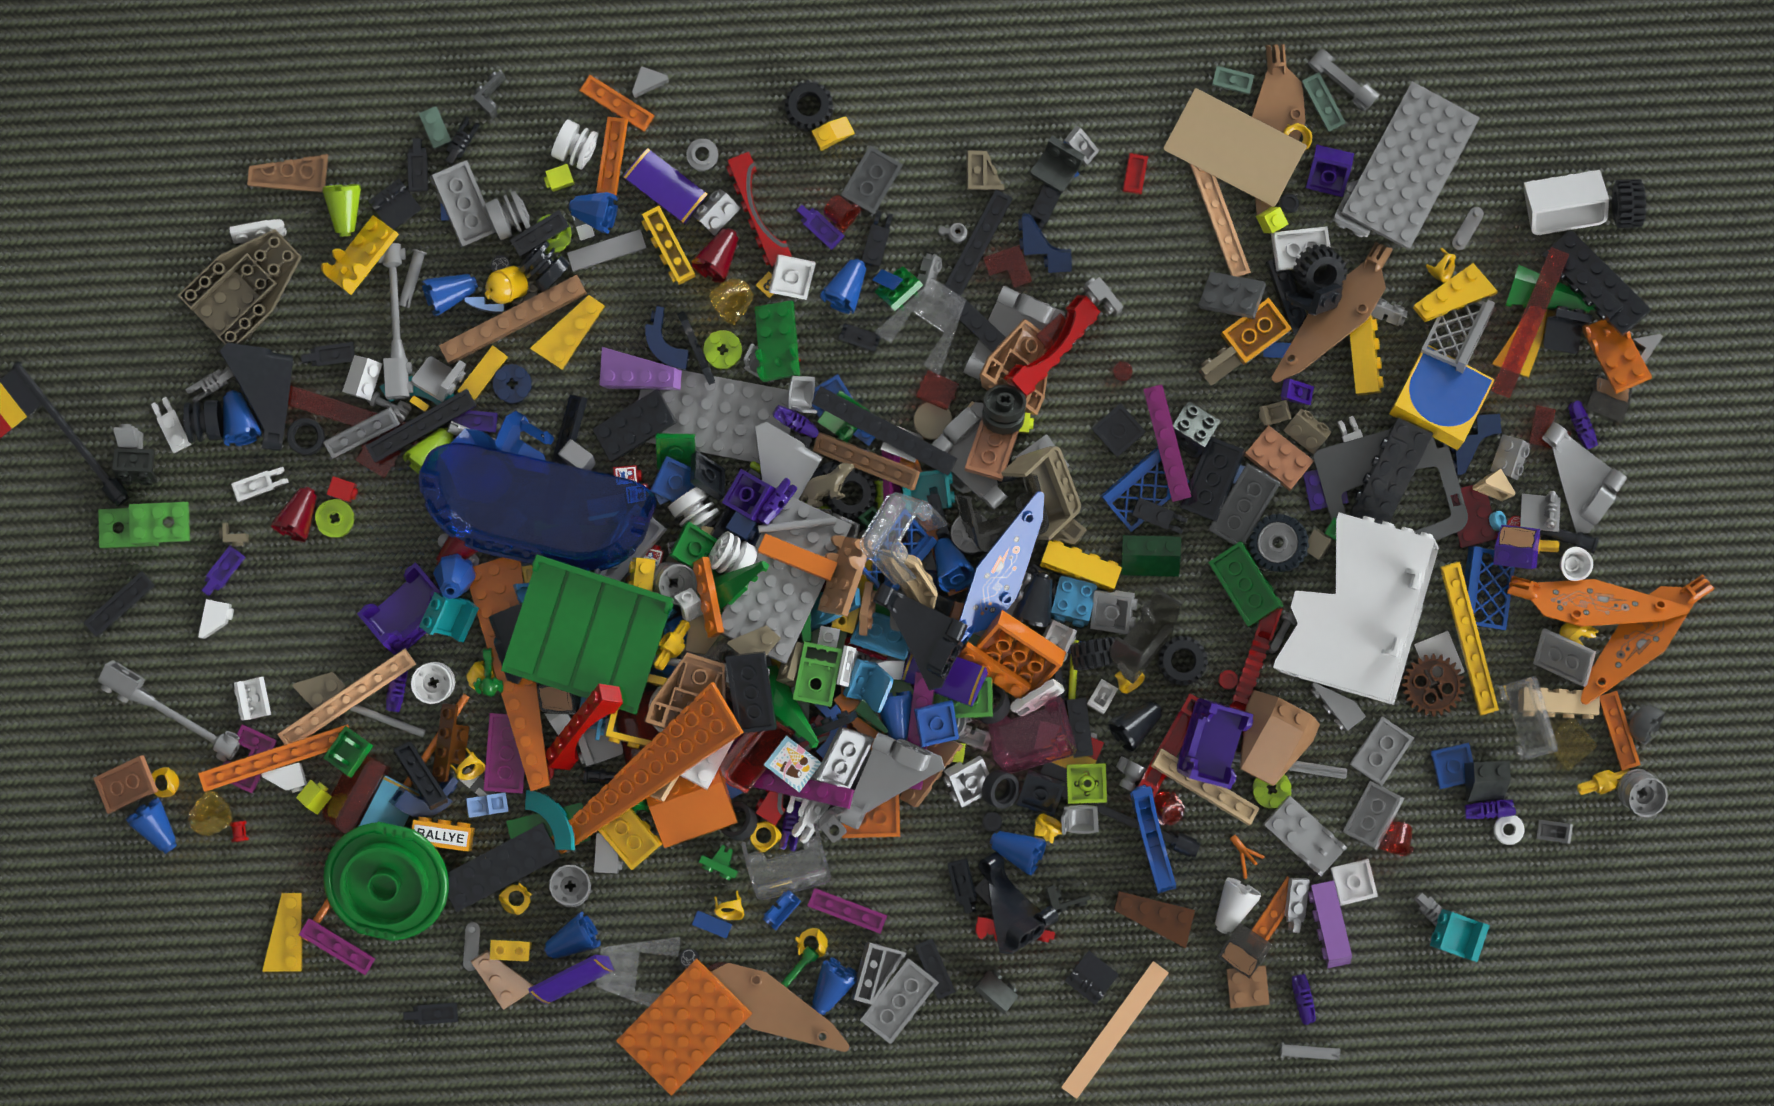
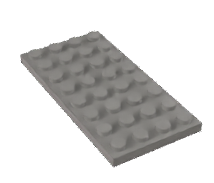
M1412 81L1341 214L1409 250L1480 118Z
M681 370L680 390H660L677 421L676 424L661 433L695 434L696 451L700 453L748 462L755 461L760 464L755 426L767 422L790 435L791 428L783 425L772 415L777 405L788 408V390L716 376H714L715 383L709 385L704 374ZM641 389L639 400L654 390ZM656 436L646 443L656 444Z
M791 497L779 515L769 524L834 516ZM836 518V525L763 532L755 547L759 549L766 533L825 557L826 553H837L838 551L837 546L833 545L831 537L834 535L846 537L852 525ZM757 553L754 564L764 561L769 564L768 570L760 572L757 575L758 580L756 582L750 581L748 589L732 605L727 604L721 616L724 628L722 635L735 639L767 625L781 637V640L767 656L786 664L826 580Z

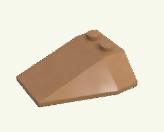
M1023 319L987 357L979 374L982 387L988 391L997 385H1009L1003 379L1016 364L1026 365L1042 356L1052 346L1053 339L1028 320ZM1048 375L1036 384L1035 390L1031 394L1025 396L1027 401L1026 413L1038 414L1045 398Z
M687 652L650 703L645 722L665 729L711 682L716 684L725 700V664Z
M1253 690L1245 709L1246 712L1254 714L1253 725L1247 731H1243L1240 769L1274 786L1311 745L1320 724L1311 714L1287 701Z

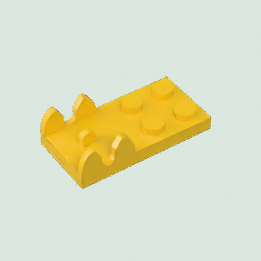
M372 215L345 251L342 249L332 250V255L336 259L335 264L322 263L321 270L325 276L352 295L399 234Z
M632 808L598 830L631 870L635 869L662 845L661 838L650 831V824L642 821Z

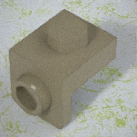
M1287 400L1259 407V418L1264 426L1292 419Z
M222 523V527L219 528V537L223 539L224 543H232V546L235 547L244 546V543H249L248 534H229V524Z

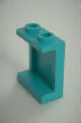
M938 470L920 472L915 490L903 487L906 511L913 513L934 510L933 506L929 507L927 495H930L929 488L935 486L938 489L943 509L952 508V503H955L954 491L950 492L949 484H953L952 472H950L949 476Z
M434 592L419 627L430 635L434 633L448 635L464 643L479 607L467 599L459 597L448 599L441 593Z
M1442 909L1437 918L1435 931L1431 936L1430 946L1478 962L1490 925Z

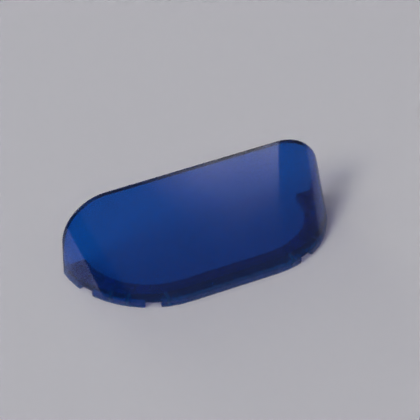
M449 443L434 448L428 453L419 471L420 492L423 493L426 501L425 507L433 520L445 533L452 538L456 536L465 542V546L476 551L530 564L533 563L536 555H540L587 571L592 569L603 571L615 567L632 556L643 542L656 507L654 494L647 487L636 481L468 443Z

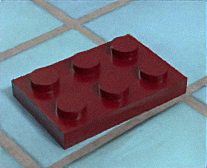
M1473 485L1461 488L1468 513V521L1461 531L1456 532L1460 548L1497 539L1498 533L1492 529L1489 522L1492 510L1488 496L1473 490ZM1457 494L1451 495L1453 507L1460 505Z

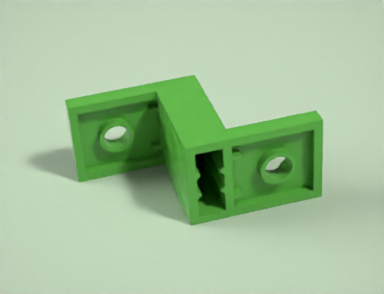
M189 502L129 504V508L98 509L99 548L159 546V543L190 541ZM167 517L174 519V525L171 528H166L164 525V520ZM116 523L124 525L122 533H115L114 526Z
M820 628L811 632V643L804 642L793 700L831 707L847 632L840 630L837 648L818 644ZM814 678H818L822 682L818 690H814L810 686V682Z

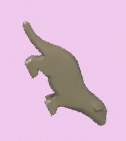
M842 463L831 473L812 478L807 483L799 500L802 502L807 501L808 505L819 508L824 506L819 501L824 496L830 495L831 498L836 497V500L844 498L845 494L840 491L845 478L854 469V465Z

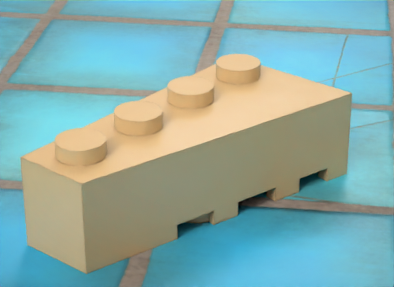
M1532 687L1519 689V712L1524 713V716L1534 717L1535 713H1543V717H1555V714H1563V718H1574V715H1582V719H1594V716L1599 715L1600 696L1587 705L1582 704L1581 696L1583 690H1549L1548 688H1534L1533 690L1531 689Z

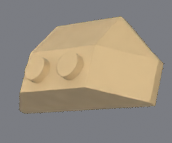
M881 552L879 554L906 596L934 610L938 595L937 589L932 582L931 575L924 570L921 560L914 555Z

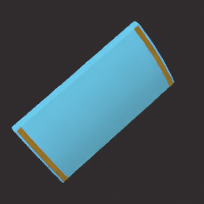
M384 776L359 826L379 821L404 827L410 815L402 812L388 801L400 786L412 795L420 796V793L388 776Z

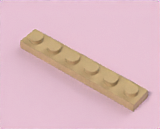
M1159 749L1151 767L1246 825L1252 824L1260 809L1259 807L1227 788L1190 779L1178 773V758L1163 749Z

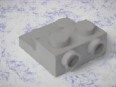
M1093 277L1084 284L1085 296L1096 306L1103 302L1105 304L1103 305L1105 311L1109 315L1113 314L1114 317L1122 311V304L1100 277L1096 280Z
M1095 590L1090 629L1129 634L1131 628L1134 629L1136 624L1133 610H1137L1138 599H1134L1135 593L1117 590L1115 593Z
M978 756L965 764L958 762L945 769V776L942 778L945 785L952 790L949 792L952 801L964 807L982 797L983 782L989 775L983 758Z

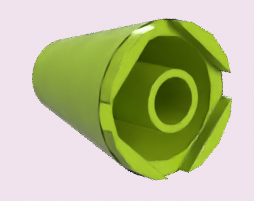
M348 184L322 187L335 233H339L340 237L351 236V232H355L361 185Z
M446 427L444 429H437L402 456L405 462L407 460L411 462L409 466L424 479L429 477V481H432L437 475L433 467L436 459L454 440V434L448 433V428Z

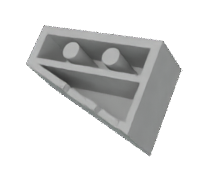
M866 941L856 976L857 982L853 987L851 998L873 1005L907 953Z

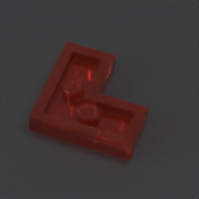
M1020 245L983 257L989 276L1008 270L1014 288L1032 282L1022 250H1020Z
M1538 405L1535 407L1529 444L1552 449L1542 437L1553 423L1556 409Z

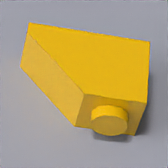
M847 117L830 121L812 130V136L820 151L855 134Z

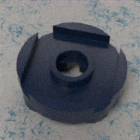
M510 364L496 371L493 379V389L501 400L511 404L519 403L530 393L532 380L523 367ZM510 379L518 382V385H515V389L507 386Z

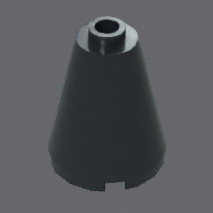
M1038 571V573L1033 574L1022 599L1013 611L1012 616L1021 622L1024 619L1029 621L1028 624L1034 626H1050L1052 578L1049 577V573Z
M1149 701L1108 721L1110 723L1108 728L1117 742L1121 740L1125 744L1122 746L1125 750L1133 752L1162 717V708L1158 703Z

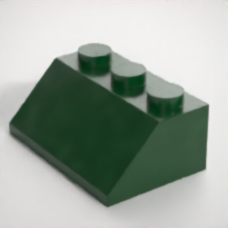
M1122 536L1121 576L1179 577L1181 537Z

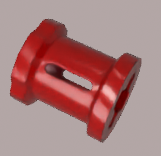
M247 821L229 823L233 834L231 842L249 840V837L246 836L245 828Z

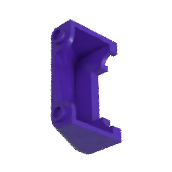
M416 562L405 570L404 579L406 582L381 605L377 607L375 604H367L357 613L377 639L393 655H396L405 648L408 650L427 633L419 625L434 592L441 593L437 585Z
M1203 698L1197 699L1177 762V772L1190 779L1231 789L1236 781V774L1231 765L1242 731H1247L1252 727L1254 714Z

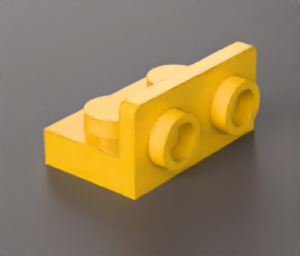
M491 940L490 959L529 961L532 942Z

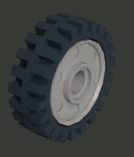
M1273 514L1259 521L1252 530L1254 532L1250 536L1251 553L1262 567L1270 571H1290L1298 567L1299 563H1302L1304 557L1307 556V548H1309L1307 532L1303 525L1293 517ZM1282 538L1283 546L1277 548L1275 543L1277 539Z

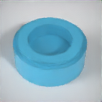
M1496 511L1490 514L1489 522L1493 530L1500 531L1501 525H1507V519L1503 512Z

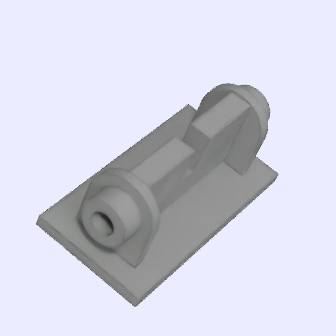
M927 253L926 257H923L920 270L926 271V274H918L917 279L923 284L918 292L932 295V292L935 290L936 278L942 268V258Z
M1380 298L1371 315L1382 320L1384 314H1387L1386 322L1396 326H1403L1405 318H1402V316L1407 318L1408 311L1401 305L1394 304L1393 306Z
M966 725L964 730L968 732V735L956 741L987 751L992 735L988 731L977 728L972 730V726Z

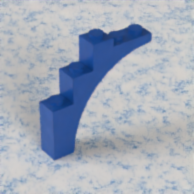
M1146 785L1138 786L1130 793V798L1144 844L1145 855L1157 894L1176 889V882L1162 837L1151 786L1146 787Z

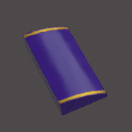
M648 148L623 176L627 182L684 225L708 196L706 192Z
M910 653L901 680L914 685L916 672H920L912 653ZM957 657L942 688L935 689L934 693L972 707L987 677V669L984 666Z
M593 955L528 988V990L537 1000L549 1004L614 971L609 956Z

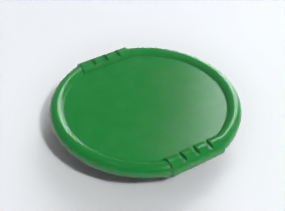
M379 821L356 827L343 835L335 843L328 854L324 866V889L329 904L336 915L358 934L393 942L413 937L429 928L437 920L447 901L449 879L445 863L433 844L415 831V829Z

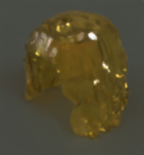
M729 279L714 288L709 298L720 316L724 317L727 323L736 325V322L746 313L748 306L752 302L753 292L746 282L740 279Z
M211 790L204 793L202 798L196 801L195 806L188 814V821L192 830L200 835L207 836L219 833L222 829L228 827L233 818L231 817L229 805L219 796L218 792Z

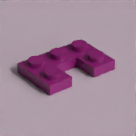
M243 724L237 733L240 737L238 741L240 745L251 750L248 756L273 749L278 740ZM224 761L223 765L230 763V761ZM261 774L230 784L253 794Z

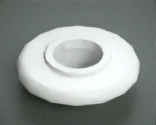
M1517 816L1500 817L1495 821L1493 827L1494 835L1501 843L1513 845L1523 837L1524 825ZM1506 824L1513 825L1514 833L1512 835L1504 833L1503 828Z

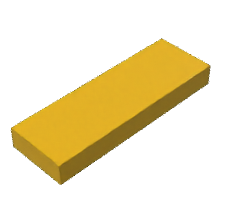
M492 345L458 389V392L460 393L468 389L475 401L495 376L496 371L508 359V356Z

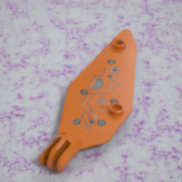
M1702 574L1684 587L1660 586L1649 595L1686 605L1689 608V613L1695 602L1715 588L1709 585L1710 582ZM1688 613L1665 621L1619 624L1591 669L1588 684L1583 689L1581 703L1589 704L1665 652ZM1603 681L1605 684L1600 685L1599 682Z
M1512 576L1507 594L1531 600L1543 616L1581 627L1665 621L1687 614L1689 611L1686 605L1596 579L1537 583Z

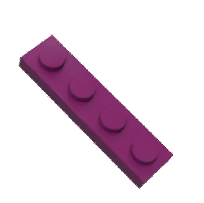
M814 888L808 903V907L881 934L887 918L885 914Z
M311 918L307 920L299 933V936L364 975L367 974L376 959Z

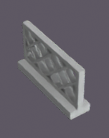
M1488 300L1487 303L1478 301L1467 304L1464 307L1468 315L1458 317L1457 309H1454L1452 313L1455 319L1446 321L1443 315L1437 317L1421 349V353L1457 367L1456 371L1464 373L1493 313L1495 302ZM1475 304L1481 308L1479 311L1471 313L1468 306ZM1470 319L1472 326L1464 329L1461 321ZM1457 323L1460 330L1451 333L1448 325ZM1445 327L1447 334L1438 337L1436 329ZM1462 334L1465 341L1456 344L1453 337ZM1450 338L1452 346L1443 348L1441 340ZM1437 342L1440 349L1433 351L1427 347L1429 344ZM1455 349L1457 353L1456 359L1447 357L1446 352Z

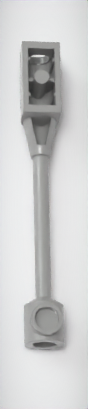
M392 243L378 260L379 263H383L384 266L389 268L393 340L391 343V358H383L385 397L387 400L409 398V393L414 392L413 384L409 381L408 374L413 373L412 362H408L400 338L397 267L402 264V260L406 259V250L401 248L399 243Z
M114 660L105 664L98 679V682L102 684L101 689L103 691L111 693L113 690L117 692V698L125 703L130 700L149 707L152 706L212 742L213 750L217 752L216 758L221 761L231 760L236 755L240 747L238 742L240 737L237 734L226 731L225 734L215 736L155 700L142 687L146 679Z

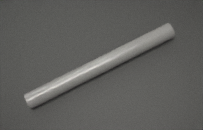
M836 517L758 525V532L836 525Z
M355 705L350 709L420 737H424L426 732L424 729L360 705Z

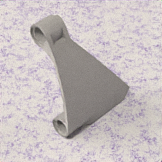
M1003 286L988 321L1005 337L1023 319L1028 320L1047 335L1064 326L1066 317L1064 311L1027 294H1021ZM978 340L963 373L981 381L979 374L987 357L992 352L980 340Z
M975 402L971 407L965 408L951 421L932 445L958 458L952 472L994 510L1008 497L999 489L997 480L965 471V465L982 419L983 403Z
M767 422L755 426L762 481L777 488L784 478H788L791 481L790 484L797 487V491L792 497L799 500L823 457L807 449L801 441Z
M1553 422L1542 439L1553 449L1576 534L1578 532L1590 533L1615 500L1617 492L1625 483L1627 477L1620 471L1607 466L1572 439L1565 428Z
M878 732L872 745L871 754L854 791L850 809H844L840 822L854 829H859L867 812L945 769L942 757L906 740H895Z

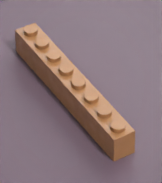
M575 275L439 345L447 362L451 365L587 295L579 277Z

